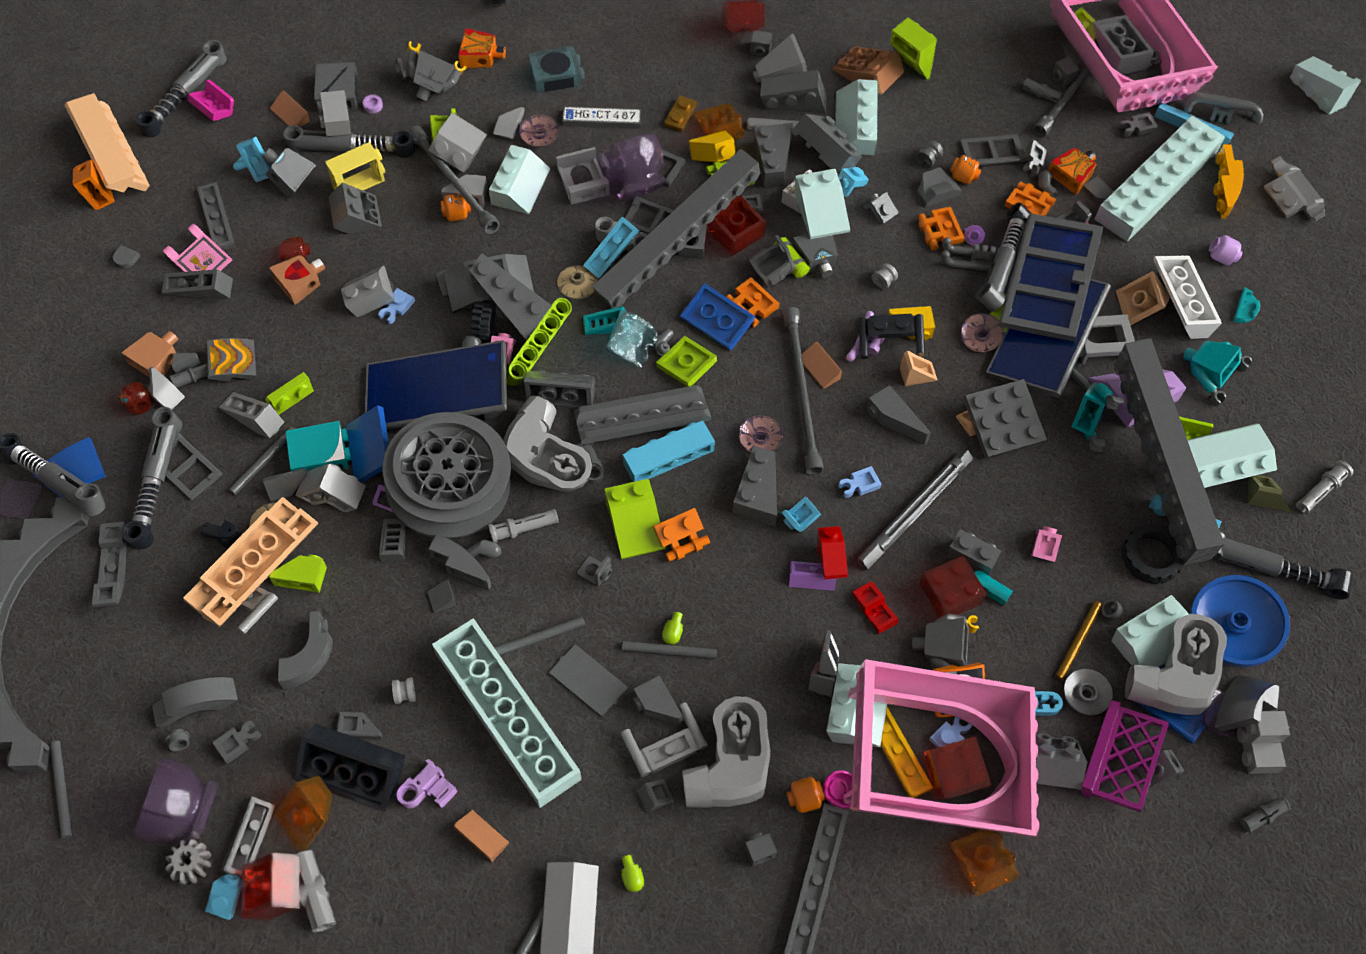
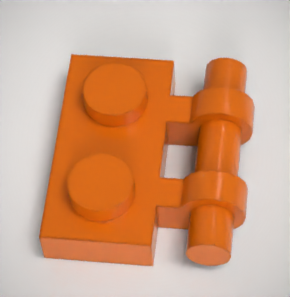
M1020 181L1017 188L1013 190L1006 200L1005 207L1010 209L1014 204L1021 202L1032 214L1046 216L1056 199L1051 197L1050 193L1046 191L1041 192L1035 189L1033 185Z
M951 206L932 210L931 218H926L925 214L918 215V226L924 232V240L931 250L938 249L937 242L943 241L945 237L950 238L951 245L964 242L965 237ZM931 227H936L937 232L933 233Z
M749 278L736 288L735 294L738 297L727 296L728 299L744 308L742 304L746 303L751 307L747 310L754 316L759 315L763 319L776 311L780 304L752 278ZM755 318L751 326L756 327L759 324V320Z
M695 508L652 526L661 547L670 544L672 551L665 553L669 562L676 558L680 560L685 557V554L694 550L696 552L703 549V546L710 544L707 535L698 538L696 532L704 529ZM688 536L691 542L680 546L678 540Z

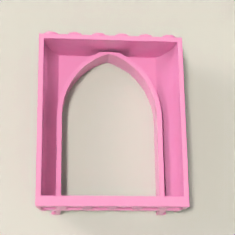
M1050 0L1053 18L1118 113L1183 100L1210 81L1213 77L1212 74L1218 68L1169 0H1120L1118 3L1149 46L1158 51V58L1161 59V76L1137 81L1120 74L1110 66L1069 7L1070 5L1098 0Z
M865 660L855 675L857 678L856 687L849 690V698L856 699L852 790L844 795V802L850 804V809L1009 834L1037 836L1039 821L1036 818V808L1039 797L1036 793V782L1038 780L1036 757L1038 746L1035 744V734L1038 723L1035 720V709L1037 707L1035 688ZM874 702L946 713L959 717L975 726L994 745L1003 762L1005 773L998 787L985 800L963 805L870 792Z

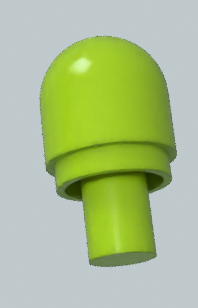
M674 612L672 619L667 620V623H665L662 632V639L665 643L673 645L680 640L683 631V625L680 622L683 614Z
M631 855L622 857L624 869L621 870V876L627 890L637 892L644 885L641 868L638 865H634Z

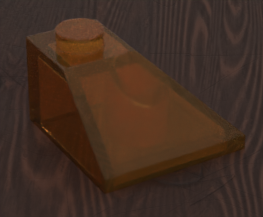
M320 776L297 782L274 813V816L299 852L307 850L328 821L333 794Z

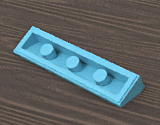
M1163 103L1159 105L1154 117L1179 128L1192 116ZM1197 118L1225 136L1221 146L1229 144L1234 133Z

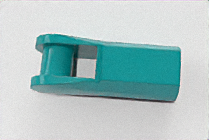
M980 570L975 571L970 580V585L974 589L984 593L1003 606L1013 592Z

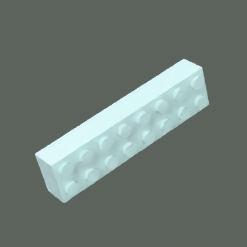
M1191 116L1100 205L1095 220L1128 242L1218 152L1225 136L1194 116Z
M474 618L432 644L437 657L540 808L581 780L580 770Z

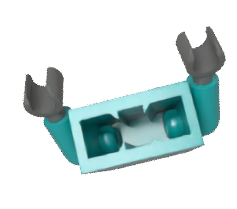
M1205 341L1198 350L1187 348L1183 356L1184 360L1191 362V374L1208 394H1212L1210 402L1214 406H1219L1221 404L1220 400L1223 402L1226 399V393L1217 391L1216 388L1221 389L1236 368L1241 372H1246L1252 363L1251 357H1242L1241 347L1234 346L1230 342Z
M1092 383L1083 397L1071 426L1083 432L1086 439L1090 440V451L1102 452V447L1105 446L1104 439L1096 438L1095 430L1106 408L1120 411L1119 403H1124L1122 397L1114 396L1113 391L1103 383Z

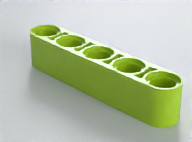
M559 298L552 304L551 308L507 367L506 383L508 385L516 386L522 382L572 310L571 303L567 299ZM556 308L561 309L563 314L559 313ZM545 323L550 324L552 329L547 328ZM534 339H538L542 345L537 344ZM523 355H527L530 361L525 360ZM511 371H516L519 377L514 376Z

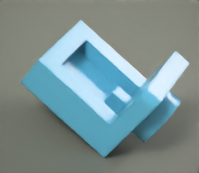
M858 167L844 168L838 175L844 196H849L854 187L864 186L869 181L864 175L863 170Z
M804 497L789 511L784 510L782 512L786 517L783 520L791 530L796 529L800 532L822 515L807 497Z
M233 874L224 875L214 881L206 912L228 920L231 919L235 913L240 892L246 889L247 882L240 880V877Z

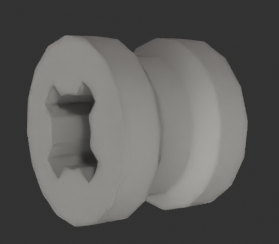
M888 263L882 264L879 271H875L872 274L873 282L883 290H886L890 286V282H894L898 278L896 269Z
M407 678L402 682L399 680L392 681L395 704H400L405 700L409 702L415 701L413 678Z

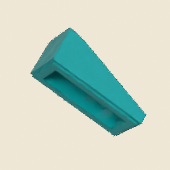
M623 306L583 316L585 335L629 331L628 316ZM608 319H612V323L609 324ZM595 320V327L591 328V321ZM599 320H603L604 325L600 326Z

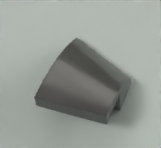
M1239 675L1230 684L1223 696L1215 728L1223 732L1261 722L1262 712L1277 709L1279 686L1249 676Z

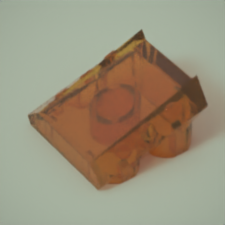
M729 103L697 111L694 114L705 136L727 131L735 140L742 139L745 134V130L742 127V116L739 113H735L733 105Z
M980 830L950 844L974 894L978 896L1009 882H1014L1020 875L1015 866L1016 857L1012 851L1004 846L1002 842L1003 837L1000 832Z

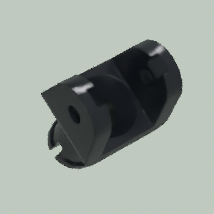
M227 520L223 522L222 526L205 522L203 526L208 528L201 527V535L203 537L217 539L224 548H230L242 535L238 532L237 527Z

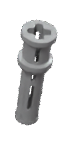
M1338 460L1334 463V468L1329 472H1325L1322 475L1321 481L1296 503V507L1303 513L1305 512V514L1309 513L1331 490L1338 489L1345 478H1350L1353 475L1352 467L1345 461Z
M552 509L522 519L513 520L509 518L506 522L496 525L491 523L488 524L492 542L497 543V540L508 537L513 539L519 533L559 523L556 510Z

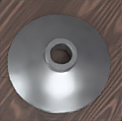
M1091 669L1074 671L1068 676L1064 684L1066 701L1075 711L1084 715H1098L1104 712L1109 707L1113 697L1109 681L1102 674ZM1087 691L1090 694V698L1084 697L1082 692Z

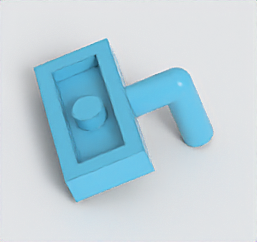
M254 137L238 143L236 147L241 157L233 164V168L241 170L248 167L255 182L267 179L266 173L270 169L271 164L262 158L265 152L258 139Z

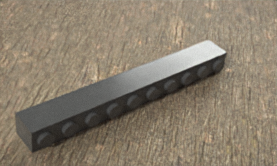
M740 149L592 286L596 296L610 309L622 306L632 293L637 292L647 279L652 278L662 265L667 264L677 251L682 250L692 237L697 236L707 223H711L721 210L726 209L736 196L741 195L751 182H755L760 175L759 163Z

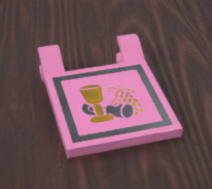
M192 224L188 230L197 240L184 252L178 255L170 246L163 250L167 257L184 272L213 269L221 271L232 261L195 224Z

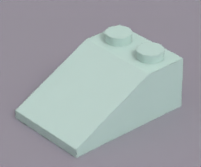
M836 169L797 175L795 178L794 194L810 239L850 232L842 187Z

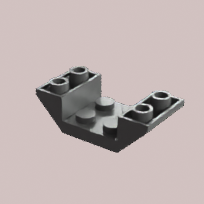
M501 254L488 257L534 292L526 255ZM476 260L462 262L443 271L452 313L473 309L476 301H493L469 272Z

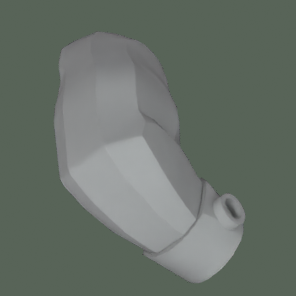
M530 396L517 412L503 439L509 452L511 469L528 482L559 491H573L583 487L588 481L592 469L589 453L582 447L562 441L558 437L549 434L556 415V408L548 400L539 396Z
M1188 614L1179 618L1173 627L1170 654L1164 668L1132 664L1126 679L1125 698L1166 712L1184 715L1201 714L1211 704L1222 675L1223 654L1227 644V636L1222 626L1212 618L1201 614Z
M732 697L723 701L715 709L713 715L717 736V762L710 767L702 765L682 770L686 807H731L753 802L764 795L770 760L766 710L760 702L749 697Z

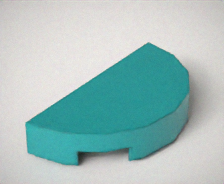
M1245 287L1242 289L1233 322H1249L1257 316L1260 310V301H1257L1256 297L1252 295L1253 292Z

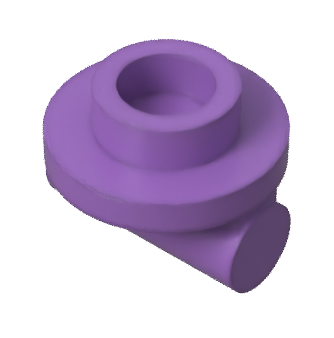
M971 225L965 228L964 237L966 243L972 246L982 243L985 232L980 226Z

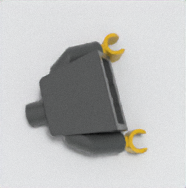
M947 613L936 619L933 623L926 625L925 637H913V650L924 651L926 659L934 668L950 665L965 666L967 665L969 633H974L979 628V626H974L971 623H976L978 618L972 615L966 619L964 616Z

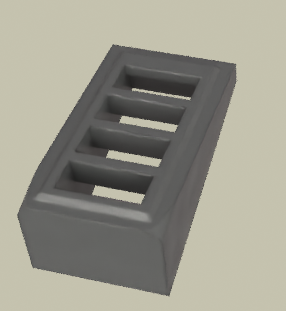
M399 519L383 520L379 553L381 562L405 561L407 526ZM401 524V528H388V525ZM388 533H400V535H388ZM388 540H399V542L387 543ZM387 547H398V550H387Z

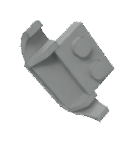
M1281 156L1272 160L1271 164L1278 178L1264 185V190L1283 215L1288 218L1303 210L1313 222L1324 217L1326 214L1323 198L1315 191L1301 173V170L1294 165L1284 162Z

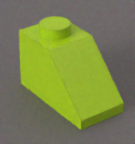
M300 555L273 571L269 578L274 586L320 593L327 567L323 559L317 555Z

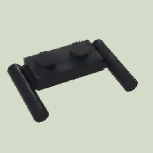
M912 313L859 318L860 359L869 358L868 338L915 336L916 355L924 356L923 315L916 314L912 316Z

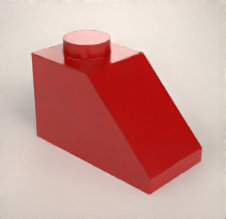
M841 527L817 528V552L824 579L848 578L845 542Z

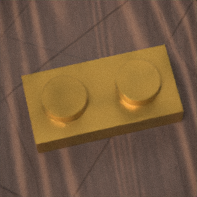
M679 95L664 122V127L682 133L697 106V101Z

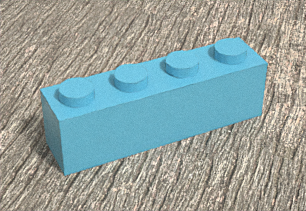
M703 420L698 423L693 422L679 431L669 432L665 437L658 440L653 439L639 448L629 449L623 454V465L633 482L650 479L713 452L715 441Z

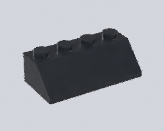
M315 724L301 738L294 779L385 812L402 775L406 755Z

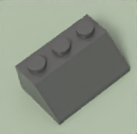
M539 370L529 371L524 379L527 399L530 396H539L548 400L554 406L572 408L593 404L595 377L585 374L570 375L564 372L548 373Z

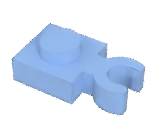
M398 288L393 292L394 301L386 304L387 308H383L378 314L380 319H383L385 315H390L387 319L389 324L395 321L397 313L403 316L415 302L414 297Z
M872 466L852 473V480L842 479L838 485L839 488H849V490L844 491V498L851 497L855 491H858L861 496L881 488V482Z
M955 717L953 726L946 721L929 739L947 757L964 741L965 738L960 733H967L972 727L970 723L967 726H961L959 724L961 718Z

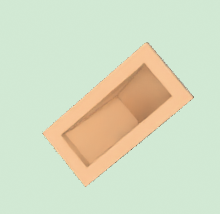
M909 351L904 352L900 371L905 386L937 381L932 362Z

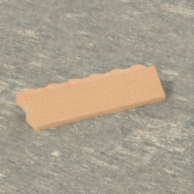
M95 93L66 102L65 107L105 187L124 192L127 187L146 191L150 185L132 153L123 132L118 126L110 107L105 102L98 101Z
M282 497L269 511L266 510L200 577V581L183 598L184 601L199 612L204 619L220 627L318 525V522L301 508L298 510Z

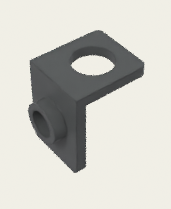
M589 556L577 571V574L599 587L602 581H606L611 575V558L607 556L601 563ZM595 564L599 567L595 572V576H589L586 573L588 565Z
M1172 750L1160 752L1149 788L1174 774L1184 772ZM1142 766L1136 768L1142 779L1147 777V773Z

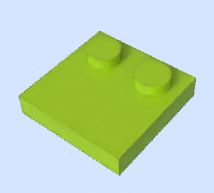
M684 336L656 363L657 367L666 374L689 387L717 362V356Z

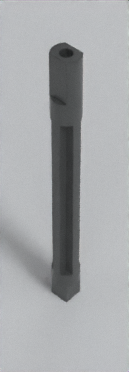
M960 450L859 555L856 561L864 570H868L973 460L968 450Z

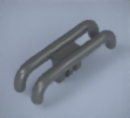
M1194 92L1189 94L1182 103V108L1185 112H1190L1196 103L1213 105L1210 114L1211 122H1214L1217 114V123H1222L1223 117L1226 116L1225 124L1229 125L1234 109L1252 112L1251 119L1256 125H1260L1263 121L1262 109L1252 101Z
M945 237L943 239L942 247L945 251L941 254V260L944 264L954 268L989 272L991 262L996 254V247L991 246L989 251H987V245H983L981 250L979 249V244H974L973 248L951 245L950 238ZM950 253L970 256V261L956 260L949 256Z

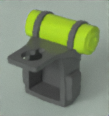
M776 235V242L773 246L761 249L749 260L756 274L767 287L775 285L790 273L794 274L797 278H801L810 271V267L805 259L798 254L793 244L786 237L780 238Z

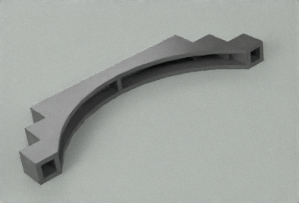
M56 497L55 506L51 508L52 518L24 519L23 527L19 530L20 540H0V749H11L7 754L8 767L16 773L47 772L51 750L45 742L26 727L11 704L4 686L1 666L3 633L13 603L22 586L37 566L60 544L88 527L89 516L84 515L79 506L65 497Z

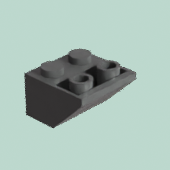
M342 182L328 196L334 229L352 234L382 228L376 195Z
M1045 733L1035 735V744L1038 746L1036 757L1038 780L1036 784L1082 790L1087 761L1079 741L1069 736L1059 738L1051 737Z

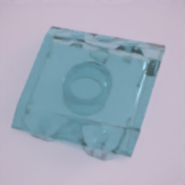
M620 310L607 348L629 363L641 368L648 358L647 351L649 345L656 342L658 335L654 330V326L635 314Z

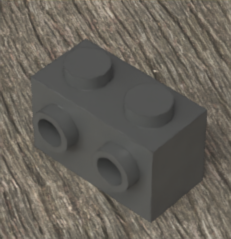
M960 529L945 558L973 573L980 570L989 576L1001 550L997 549L992 543L976 538L973 533Z

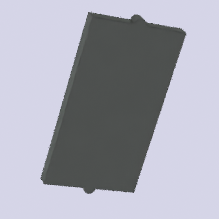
M576 644L565 656L560 657V661L549 672L550 675L601 717L613 704H617V700L628 689L624 683Z

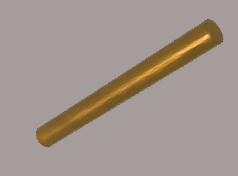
M1093 602L1056 672L1055 678L1061 681L1065 679L1102 608L1100 602Z

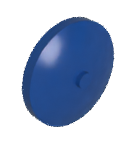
M1229 575L1209 582L1197 594L1190 614H1201L1212 618L1222 626L1227 636L1223 663L1230 666L1254 667L1270 661L1284 647L1290 632V618L1283 600L1271 587L1248 576Z

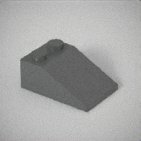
M1126 15L1093 22L1092 26L1100 51L1113 69L1122 75L1147 70L1154 51Z

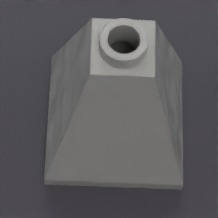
M794 34L789 35L755 65L756 71L753 72L756 83H761L764 78L807 72L804 57Z

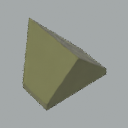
M1260 475L1248 477L1247 504L1291 512L1281 495L1282 489L1271 477Z

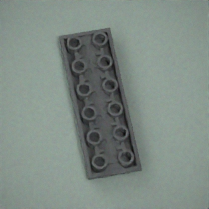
M697 385L581 406L574 411L582 445L688 425L693 422L698 423L702 420L703 422L711 420L702 388Z

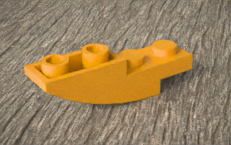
M1223 144L1215 159L1216 164H1219L1220 170L1218 174L1219 181L1214 185V195L1218 198L1217 211H1220L1221 219H1226L1232 210L1243 184L1242 160H1234L1231 144Z

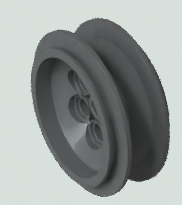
M453 412L434 413L420 417L403 427L393 437L386 449L383 459V477L389 506L403 524L420 534L434 538L436 534H440L448 539L474 534L487 527L488 524L492 523L499 516L509 497L511 463L508 449L502 438L492 427L475 417ZM467 468H474V470H472V471H469V470H466V469H467ZM457 485L463 486L462 488H455ZM432 486H440L437 489L431 488Z

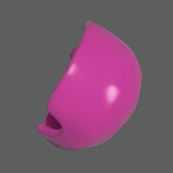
M839 770L832 772L825 778L822 790L826 801L830 805L839 809L850 808V804L844 802V795L852 790L853 774Z

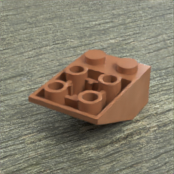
M860 47L851 48L832 68V70L852 82L857 79L877 80V93L883 94L904 73L899 52Z

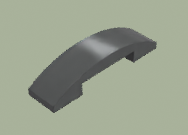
M124 522L100 525L98 544L101 547L98 584H94L93 607L118 605L125 582L127 541L122 536V530L125 526Z

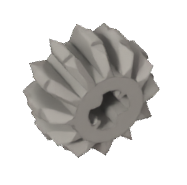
M191 839L188 844L181 840L179 849L174 846L171 847L174 854L166 856V860L170 864L165 867L166 871L171 873V879L174 881L179 880L181 884L186 885L188 880L192 883H197L196 875L198 874L201 877H206V873L202 869L211 867V863L206 861L211 857V853L205 851V844H198L195 839ZM188 858L192 861L189 865L185 863Z

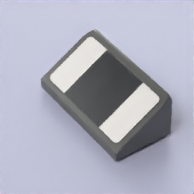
M827 630L824 635L818 671L819 673L836 676L840 654L831 631Z

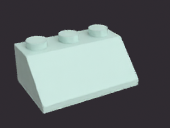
M511 145L489 189L491 204L529 215L550 168L531 150Z
M1171 595L1117 628L1112 642L1131 665L1162 666L1170 654L1173 627L1177 620L1188 615V612Z
M838 665L827 726V733L832 742L854 745L856 699L849 698V690L857 685L855 675L861 665ZM874 702L872 747L881 746L887 708L885 703Z

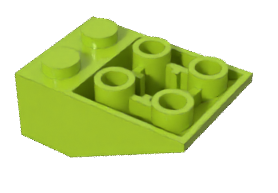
M907 18L892 30L890 44L895 52H899L900 59L926 79L930 78L937 38L923 29L918 23Z

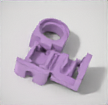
M427 759L425 760L427 766L413 780L408 778L399 787L397 798L403 807L410 809L418 806L427 795L430 796L432 794L437 798L435 802L443 808L458 791L444 778L442 770L438 766L436 767L431 760ZM406 791H416V796L413 800H403V795Z

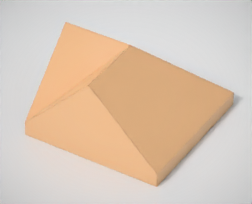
M1153 271L1116 290L1123 315H1128L1130 325L1165 308L1170 298L1168 292Z

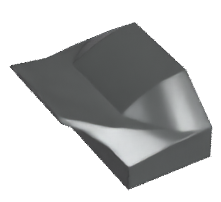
M939 167L922 173L921 184L916 193L924 206L928 207L960 196L962 190L953 178L948 176Z

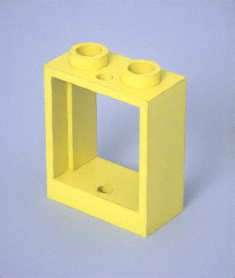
M370 142L325 161L334 190L342 182L364 191L385 181L383 175L385 169L380 162L382 156L377 148L374 149ZM370 162V168L343 179L342 174Z

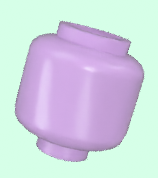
M1227 235L1216 237L1209 247L1211 258L1226 266L1233 262H1238L1242 256L1240 242Z

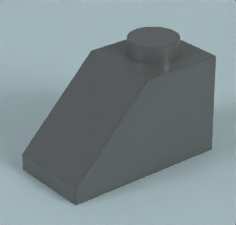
M660 675L634 688V698H632V701L638 712L642 710L646 717L678 726L683 723V715Z

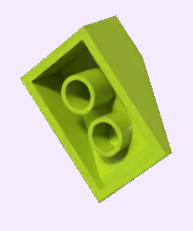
M649 478L605 488V501L621 559L666 549V546L661 547L652 527L660 523Z

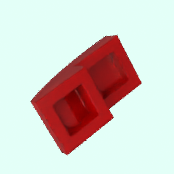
M872 581L852 591L856 602L878 634L898 624V617L885 603V596Z

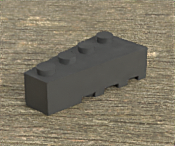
M481 253L469 270L470 274L520 335L527 340L552 305L483 253Z

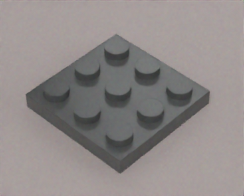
M1024 379L963 397L985 459L1047 440Z

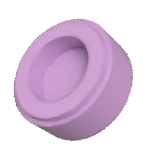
M369 95L362 102L364 110L368 113H377L383 107L382 100L377 95Z

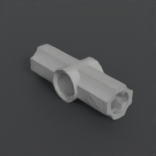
M312 850L299 852L290 858L298 885H296L297 892L303 907L306 908L313 932L324 931L336 924L328 900L329 892H326L324 887L326 883L323 876L320 875Z

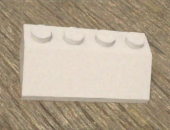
M1155 256L1153 261L1190 339L1208 338L1222 322L1190 256Z

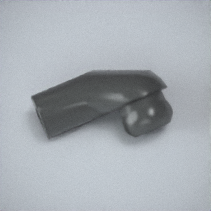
M1044 170L1038 176L1037 186L1042 192L1046 191L1053 197L1057 194V190L1050 185L1052 173Z
M666 328L654 340L656 353L664 356L670 350L667 342L674 334L669 328Z
M481 540L465 549L473 557L482 554L496 558L501 554L500 546L487 540Z

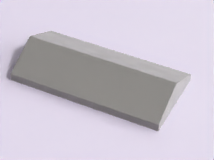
M576 862L547 863L540 954H593L599 866Z

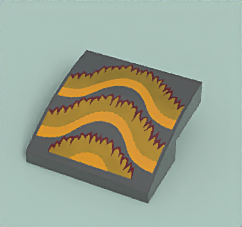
M221 338L206 341L208 379L230 382L232 377L248 380L255 379L254 340Z

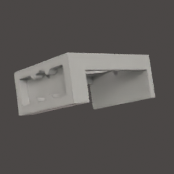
M595 147L556 157L557 169L571 205L610 195L609 182L607 177H603L596 159ZM576 166H585L589 169L593 181L574 185L570 172Z
M1128 315L1097 316L1093 327L1114 326L1118 342L1098 344L1087 339L1079 355L1082 364L1086 363L1088 357L1119 355L1125 343L1135 341ZM1082 317L1080 322L1084 323V318ZM1079 324L1078 331H1077V335H1076V341H1077V339H1078V337H1079V334H1080V332H1081V330H1082V328H1083V326H1084V325H1082V324Z

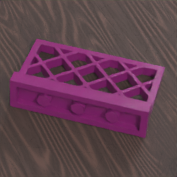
M1111 700L1082 785L1081 795L1090 799L1091 796L1141 813L1169 722L1121 707L1120 702ZM1123 715L1133 718L1137 725L1126 730L1121 723ZM1151 724L1161 727L1160 734L1150 738L1144 728ZM1141 730L1146 740L1134 744L1129 734ZM1125 736L1130 747L1118 751L1114 741ZM1149 744L1154 755L1143 760L1138 749ZM1133 751L1139 762L1127 766L1122 755ZM1118 758L1123 769L1111 773L1107 762ZM1142 766L1147 773V777L1136 782L1131 770ZM1127 773L1132 784L1120 789L1115 777ZM1111 780L1116 791L1109 794L1099 791L1100 784ZM1135 788L1140 796L1138 804L1128 801L1123 793Z

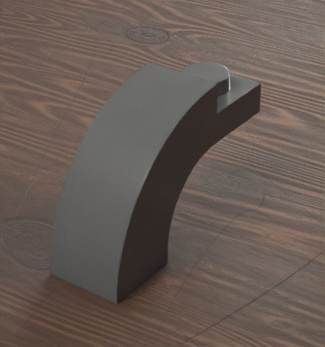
M320 611L310 612L309 638L305 647L292 657L279 659L278 682L283 689L296 687L309 681L319 673L330 656L333 640L328 632L327 620L323 619Z
M215 677L199 679L166 690L162 693L163 699L152 705L155 724L158 728H164L190 713L226 708L238 700L233 678Z

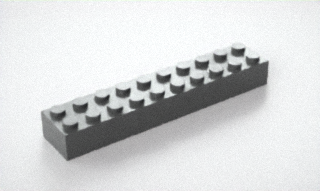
M1152 339L1125 343L1114 363V371L1116 375H1119L1121 392L1123 395H1126L1128 412L1134 418V430L1140 436L1142 453L1147 456L1148 471L1151 475L1153 474L1155 480V491L1161 497L1162 512L1167 516L1170 523L1169 532L1175 538L1177 555L1179 558H1182L1184 565L1211 560L1225 544Z

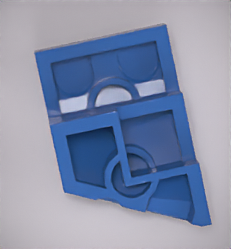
M90 437L65 448L47 460L48 462L56 463L87 484L106 477ZM48 487L51 491L55 492L60 497H63L62 495Z

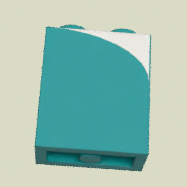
M340 421L286 431L291 471L302 468L308 471L327 464H342L344 469H349L348 461L351 460L349 447H345V442L349 441L346 428L342 429Z

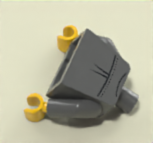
M410 41L407 48V68L410 78L413 79L412 82L420 85L416 97L427 101L431 91L436 93L446 92L456 85L460 75L466 68L465 66L459 69L457 67L458 61L452 65L421 50L419 51L420 44H418L417 48H413Z

